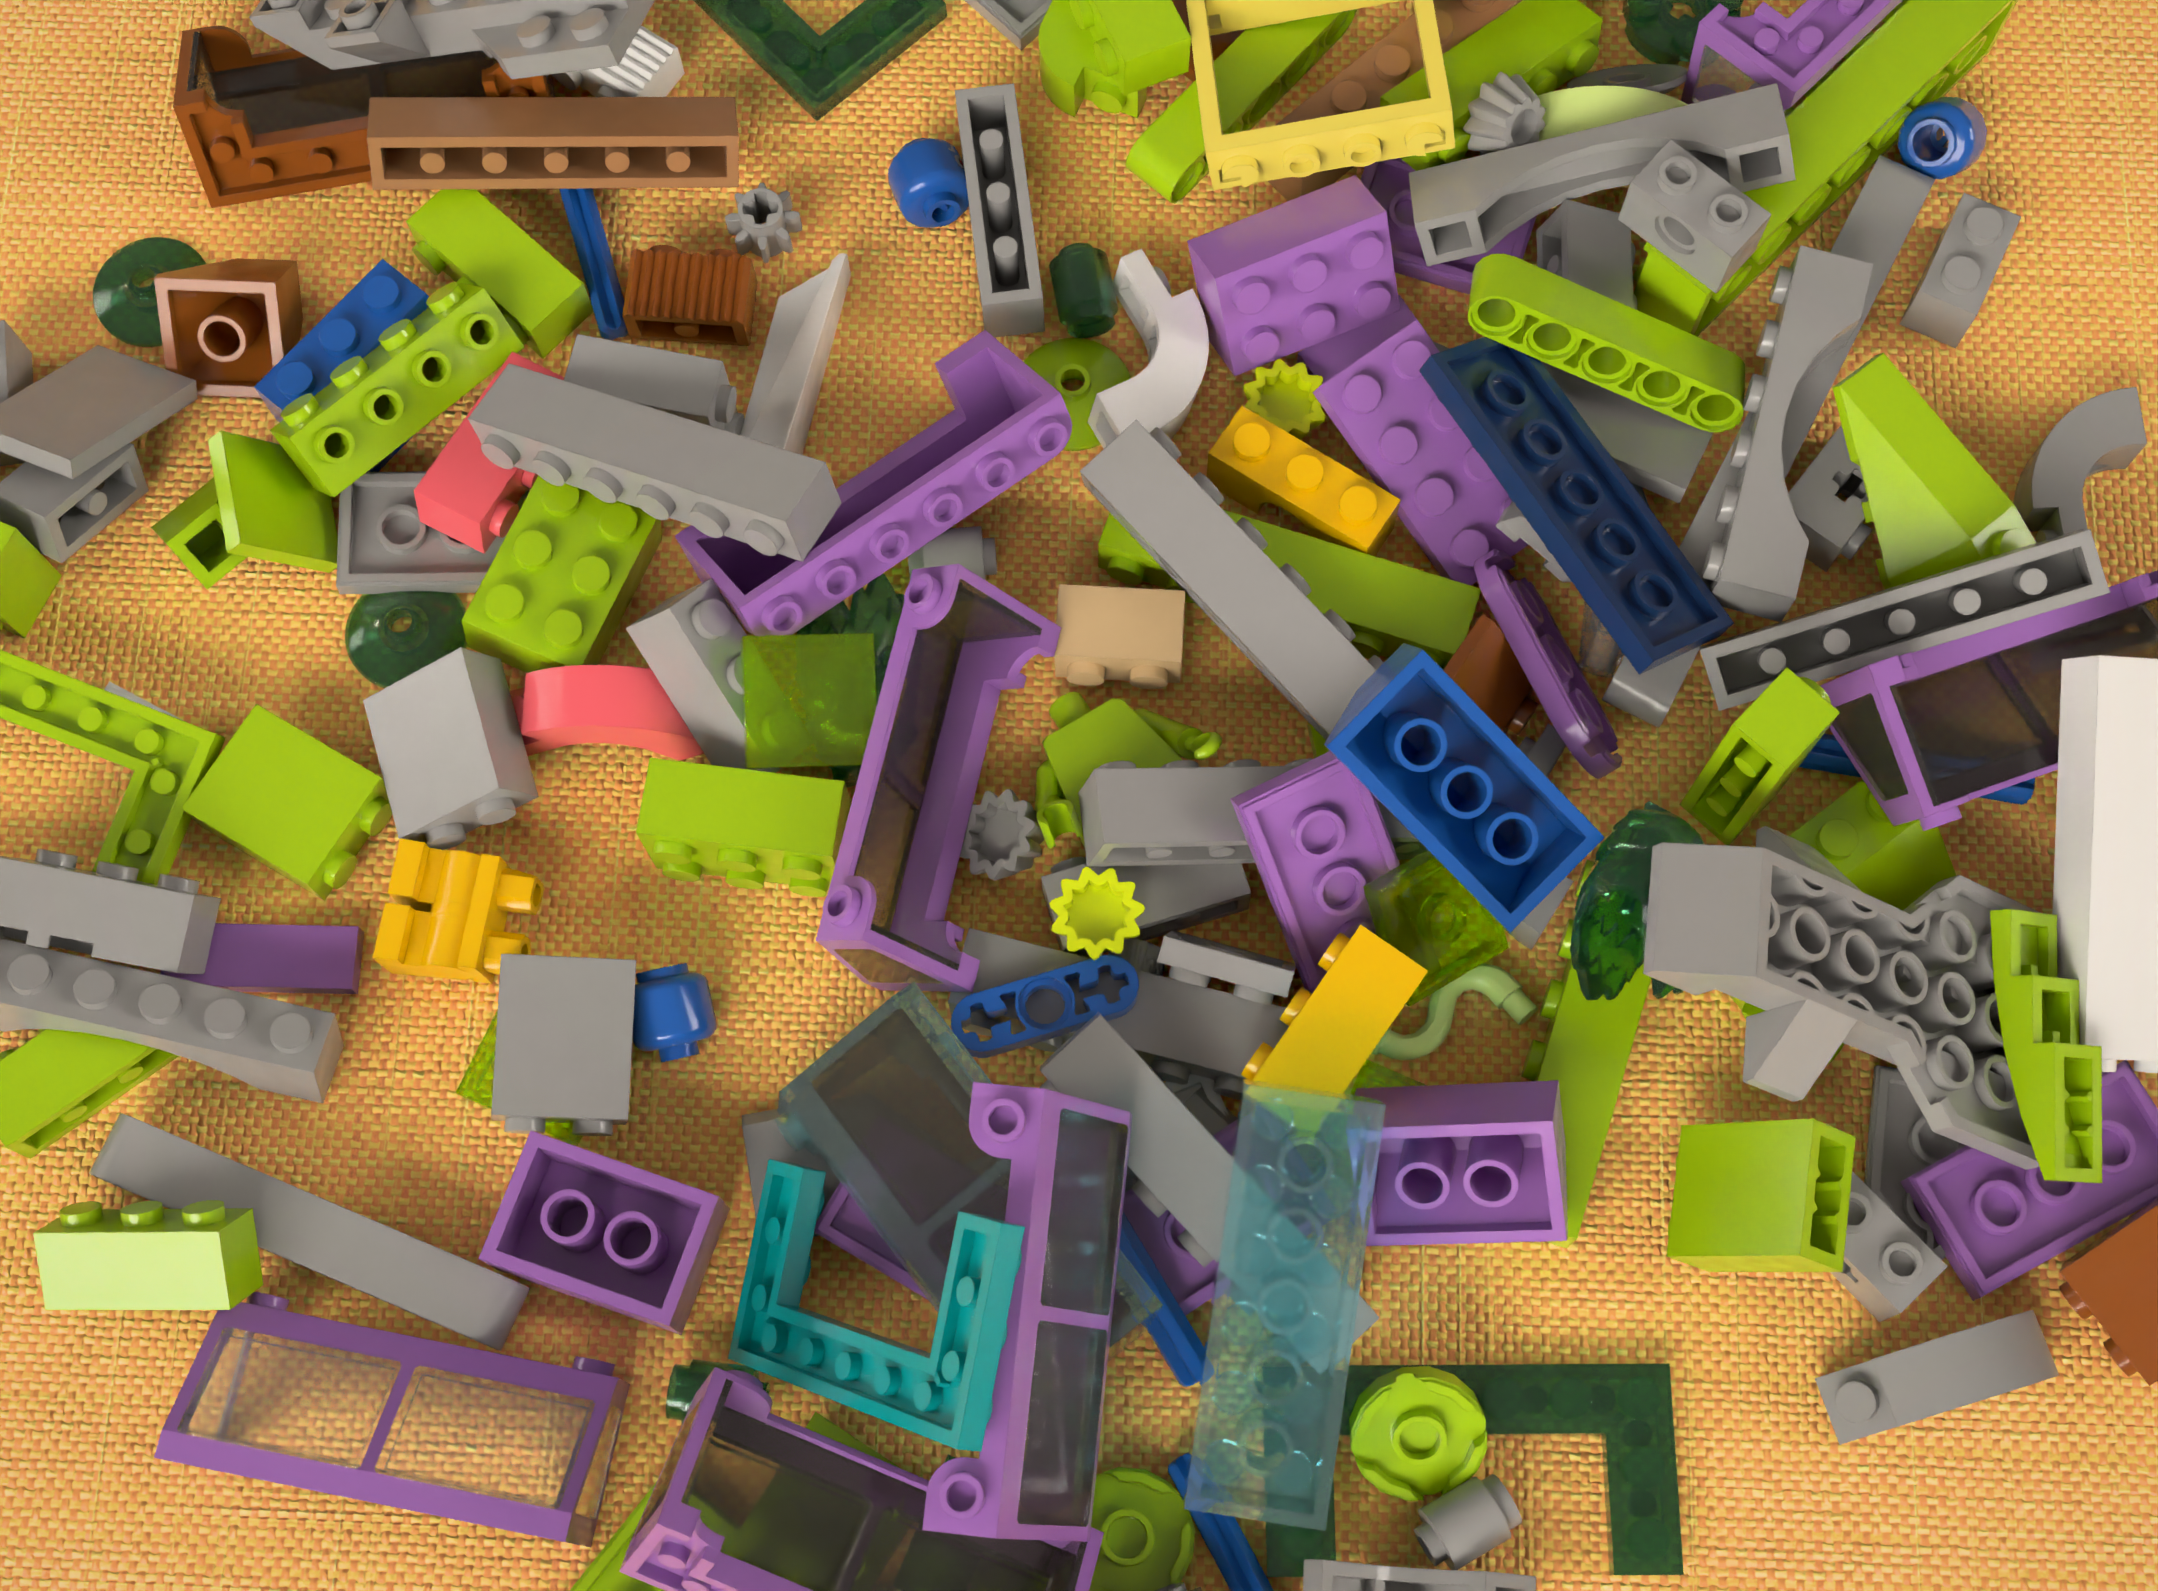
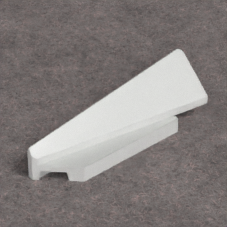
M839 253L832 260L827 270L778 297L742 426L741 436L803 454L851 277L847 254Z

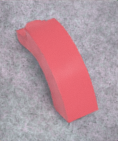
M620 665L553 667L526 673L525 687L510 691L527 756L567 745L583 743H609L633 746L676 760L704 754L651 668Z

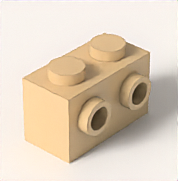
M1059 584L1056 624L1061 627L1054 655L1055 677H1067L1068 682L1080 686L1100 685L1104 683V679L1130 681L1132 686L1141 689H1161L1166 687L1168 683H1180L1185 590Z

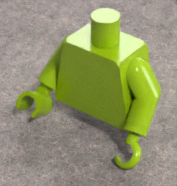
M1074 691L1062 695L1049 709V715L1059 729L1046 736L1042 744L1047 760L1036 770L1034 810L1047 847L1049 849L1055 847L1054 840L1059 835L1074 832L1085 849L1078 793L1094 769L1114 761H1130L1136 764V768H1161L1167 763L1182 760L1181 757L1202 761L1218 751L1222 745V737L1217 732L1203 733L1200 729L1182 724L1144 708L1133 710L1120 698H1112L1091 710L1079 692Z

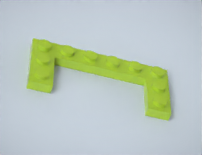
M0 650L1 719L134 770L92 872H96L98 861L120 864L139 869L136 881L157 885L160 874H169L192 819L181 808L217 759L226 737Z

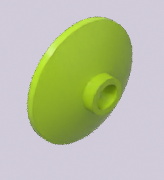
M1064 338L1039 347L1024 360V363L1062 395L1072 421L1071 436L1063 450L1081 451L1101 445L1088 424L1097 393L1131 379L1127 367L1112 350L1088 339ZM1076 379L1082 381L1084 385L1079 390L1069 391L1062 386V383L1066 380Z

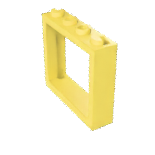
M1186 0L1205 154L1213 190L1242 185L1244 188L1253 183L1288 177H1306L1316 172L1350 166L1364 167L1379 161L1413 155L1426 156L1425 153L1455 148L1452 106L1433 0H1413L1429 98L1224 135L1210 36L1404 0Z

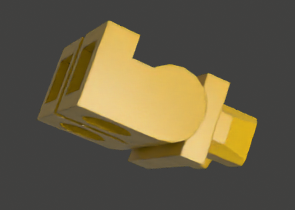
M400 838L387 892L399 904L385 902L372 958L391 974L455 980L471 979L474 982L493 984L494 975L500 974L501 954L530 955L531 940L525 934L504 932L508 912L537 915L541 906L544 884L537 876L511 869L500 856L430 848L425 842Z

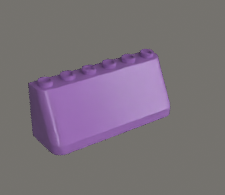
M984 330L934 363L955 410L838 487L836 490L842 503L803 562L780 554L775 556L762 554L749 544L726 536L713 538L702 533L692 525L676 534L675 538L701 583L712 578L743 629L768 642L786 639L1056 457L1068 443L1072 432L1071 417L1061 393L989 332Z

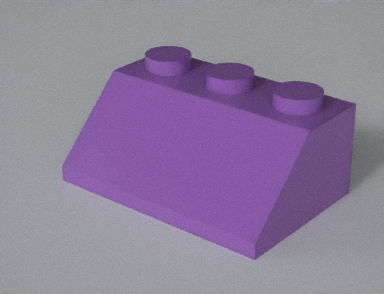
M1558 1080L1356 1088L1346 1126V1134L1363 1246L1567 1241L1566 1146Z

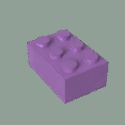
M1356 175L1187 241L1198 297L1207 323L1209 342L1234 377L1400 311L1387 212Z
M530 1131L478 1259L501 1272L682 1335L730 1208L718 1195Z

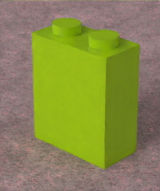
M255 704L181 808L205 830L324 901L333 888L338 889L349 880L357 864L356 855L370 835L375 836L384 829L392 816L382 777L258 704Z
M1814 1118L1681 1125L1679 1151L1676 1157L1672 1211L1668 1224L1666 1257L1707 1272H1843L1856 1136Z

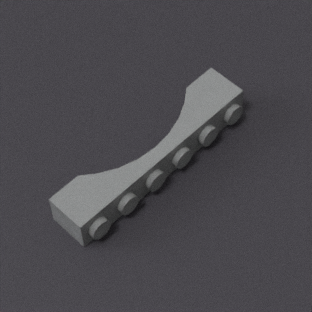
M1777 83L1408 173L1414 225L1426 265L1432 266L1487 253L1507 234L1536 215L1562 204L1566 199L1571 200L1600 190L1630 185L1631 181L1670 140L1674 141L1741 192L1796 180L1789 132Z
M1800 245L1790 268L1780 265L1777 270L1769 297V302L1779 304L1775 321L1766 319L1756 350V356L1766 358L1762 375L1753 373L1743 404L1744 411L1752 412L1749 430L1739 429L1729 461L1730 466L1739 468L1735 486L1725 485L1716 513L1715 521L1725 523L1721 543L1711 542L1702 571V578L1712 580L1710 591L1722 607L1782 622L1796 600L1809 540L1794 513L1784 480L1782 441L1785 417L1792 396L1798 386L1824 360L1847 345L1862 318L1874 263Z
M0 938L1 1032L22 1029H54L122 1039L199 1062L231 1075L260 1090L324 1103L344 1047L335 1013Z

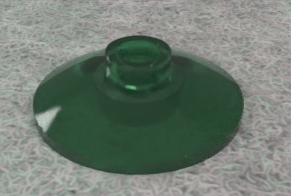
M151 237L129 243L111 255L97 274L93 287V305L96 315L106 330L122 342L139 347L163 346L154 280L149 286H139L159 273L205 265L206 262L191 246L172 238Z
M400 591L363 594L353 606L347 619L345 628L347 653L352 664L364 678L376 686L386 688L460 647L466 649L467 643L461 621L466 613V609L456 593ZM402 617L412 618L411 625L407 630L403 632L392 631V626L398 619Z

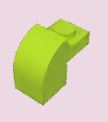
M1052 0L1041 22L1038 36L1040 78L1048 98L1061 111L1073 117L1076 116L1083 100L1086 99L1092 101L1094 105L1105 112L1114 114L1121 112L1138 119L1147 100V88L1123 96L1113 75L1105 77L1101 72L1094 53L1095 41L1088 28L1081 30L1073 17L1069 0Z

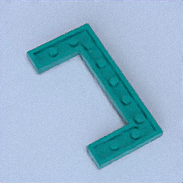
M769 1159L728 1359L954 1449L981 1452L986 1425L992 1414V1394L1001 1349L1007 1337L1006 1322L1015 1276L1021 1265V1245L1025 1227L980 1214L958 1211L931 1353L799 1307L803 1286L809 1278L811 1269L809 1255L816 1220L820 1216L824 1205L823 1186L826 1172L792 1162Z

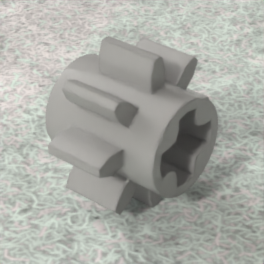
M760 183L758 188L750 190L744 195L737 192L734 196L738 213L726 215L725 221L728 233L736 235L735 243L738 253L744 255L751 251L755 255L760 256L764 263H768L770 257L776 256L782 251L792 253L793 247L789 233L802 231L800 213L791 211L793 205L790 192L786 190L777 195L774 191L766 189L764 183Z

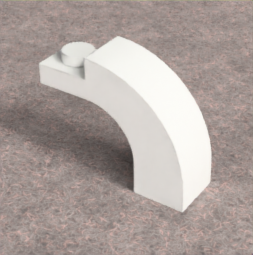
M1141 248L1120 258L1111 288L1143 339L1148 353L1149 364L1142 372L1131 379L1096 394L1088 424L1103 449L1136 419L1149 433L1155 427H1158L1172 439L1190 412L1208 361L1209 337L1207 323L1200 301L1193 288L1171 297V288L1164 272L1159 267L1151 265Z

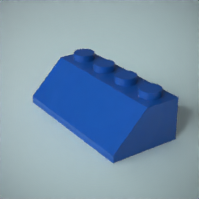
M1403 643L1357 689L1324 744L1510 933L1605 838L1421 648Z

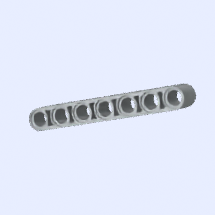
M123 1113L119 1114L89 1174L145 1199L160 1201L164 1207L169 1209H183L189 1204L206 1200L223 1201L225 1208H253L259 1248L499 1351L502 1350L530 1290L529 1287Z

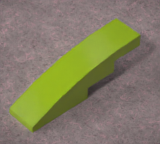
M2016 909L1990 910L1993 980L2003 1048L2020 1115L2043 1178L2049 1181L2102 1183V1046L2079 1044V980L2057 977V915Z

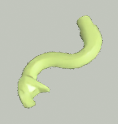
M1486 963L1468 964L1453 969L1439 980L1432 991L1424 1025L1415 1033L1406 1035L1396 1033L1389 1027L1371 1054H1383L1397 1060H1415L1430 1054L1444 1042L1449 1034L1456 1001L1463 992L1475 990L1488 996L1498 1009L1503 1008L1518 1025L1525 1023L1532 1017L1538 1007L1522 991L1523 986L1501 967Z

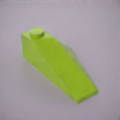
M1884 353L1875 355L1832 387L1850 460L1859 465L1868 497V501L1861 502L1866 523L1874 522L1883 557L1875 559L1880 581L1885 589L2036 543L2013 502Z

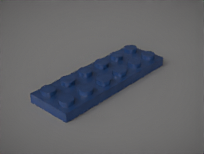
M1487 337L1444 350L1428 358L1419 369V372L1639 675L1720 637L1734 624L1540 360Z

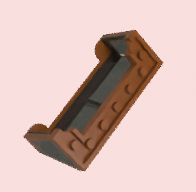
M209 26L182 31L173 108L211 208L372 181L367 143L370 97H555L551 74L511 79L502 70L498 60L495 57L489 58L482 50L331 70L293 48L252 55L248 42L240 33L225 26Z

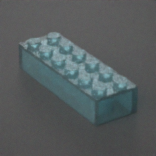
M1243 1079L1184 1488V1509L1326 1531L1386 1105L1380 1099Z

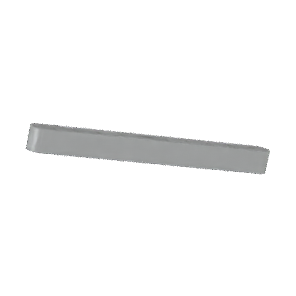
M1879 155L1830 253L1874 263L1862 318L1847 345L1824 360L1798 386L1792 396L1785 417L1782 441L1784 480L1935 179L1882 155ZM1748 412L1740 429L1749 430L1752 412ZM1735 439L1679 547L1709 590L1712 580L1702 578V571L1711 542L1721 543L1725 523L1717 522L1715 519L1725 485L1735 486L1739 468L1729 465ZM1701 646L1640 675L1624 655L1602 701L1659 728Z

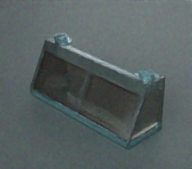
M912 982L889 998L779 1092L777 1112L780 1116L775 1119L780 1133L793 1150L799 1152L805 1147L811 1154L815 1156L820 1154L939 1313L958 1211L980 1214L1005 1221L1011 1160L990 1156L982 1151L974 1142L969 1130L973 1082L993 1083L917 984ZM1120 1248L1108 1361L1143 1336L1163 1306Z

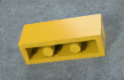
M1363 925L1358 927L1351 939L1341 932L1336 936L1317 964L1327 971L1326 975L1313 993L1304 987L1299 989L1279 1019L1289 1026L1275 1048L1263 1041L1241 1073L1242 1076L1251 1081L1244 1090V1096L1309 1142L1428 972L1424 967Z

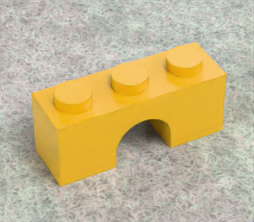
M1244 406L1240 407L1208 453L1206 477L1221 493L1258 514L1265 503L1277 505L1299 519L1312 537L1376 556L1394 529L1401 499Z

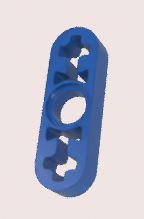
M1102 955L1095 961L1088 959L973 993L963 998L953 1010L951 1028L957 1046L967 1055L976 1058H988L1077 1031L1098 1012L1107 1021L1117 1019L1127 1014L1137 1001L1139 991L1138 975L1134 967L1124 958L1116 955ZM1110 971L1113 980L1125 979L1127 986L1119 989V1001L1108 1003L1104 994H1096L1083 1000V1005L1088 1012L1079 1015L1075 1014V997L1067 981L1079 979V992H1083L1098 986L1099 974L1102 972ZM1042 989L1057 992L1065 1003L1062 1016L1049 1024H1041L1031 1019L1026 1011V1003L1034 992ZM1015 998L1017 1020L1024 1031L1012 1034L1011 1020L991 1027L992 1038L987 1041L980 1042L976 1032L964 1033L962 1028L972 1024V1012L983 1009L988 1019L1001 1017L1007 1014V1007L1003 1001Z

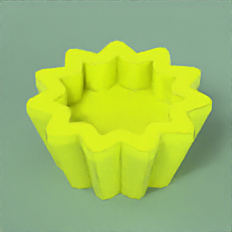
M1277 359L1271 369L1256 367L1254 373L1255 381L1248 382L1243 386L1248 400L1245 404L1247 409L1298 439L1304 438L1311 430L1325 422L1324 408L1312 393L1322 385L1323 377L1320 375H1308L1306 365L1303 362L1289 367L1283 360Z
M1084 867L1078 880L1062 879L1061 889L1063 896L1055 898L1049 903L1050 908L1058 915V918L1052 925V932L1067 937L1068 952L1085 949L1090 958L1095 961L1102 955L1105 949L1115 954H1122L1124 940L1140 935V929L1135 919L1144 912L1145 907L1142 903L1132 899L1135 883L1131 881L1118 882L1116 871L1113 868H1108L1100 875H1097L1091 868Z

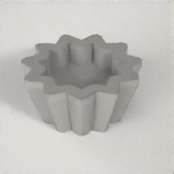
M1500 71L1493 84L1482 83L1479 98L1468 104L1471 117L1464 125L1463 130L1471 134L1468 149L1479 151L1480 155L1539 141V132L1545 127V122L1542 118L1546 109L1521 75L1514 74L1509 77Z
M1006 789L999 797L991 791H986L981 804L972 805L960 853L961 858L970 859L971 874L987 873L990 879L996 881L1032 868L1033 859L1042 855L1040 844L1044 841V837L1031 803L1026 800L1020 801L1013 790Z

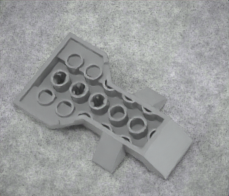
M261 0L249 18L257 29L331 70L482 50L489 58L495 57L502 70L511 79L618 66L655 0Z
M1768 826L1757 829L1756 847L1665 842L1652 847L1643 974L1695 996L1712 990H1718L1765 1010L1764 1012L1746 1017L1743 1065L1744 1083L1792 1102L1803 1100L1840 1045L1844 1043L1897 1066L1932 1132L2026 1170L2039 1167L2020 1115L2003 1048L1993 980L1990 910L2016 909L2032 912L2038 911L1962 875L1937 882L1907 908L1901 910L1863 893L1815 848Z

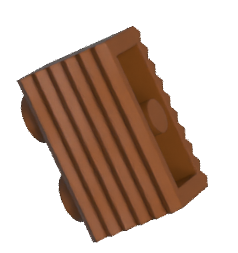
M655 245L644 252L637 248L632 250L622 315L630 338L750 346L757 291V278L752 259L729 249H715L704 256L697 252L691 255L669 245Z

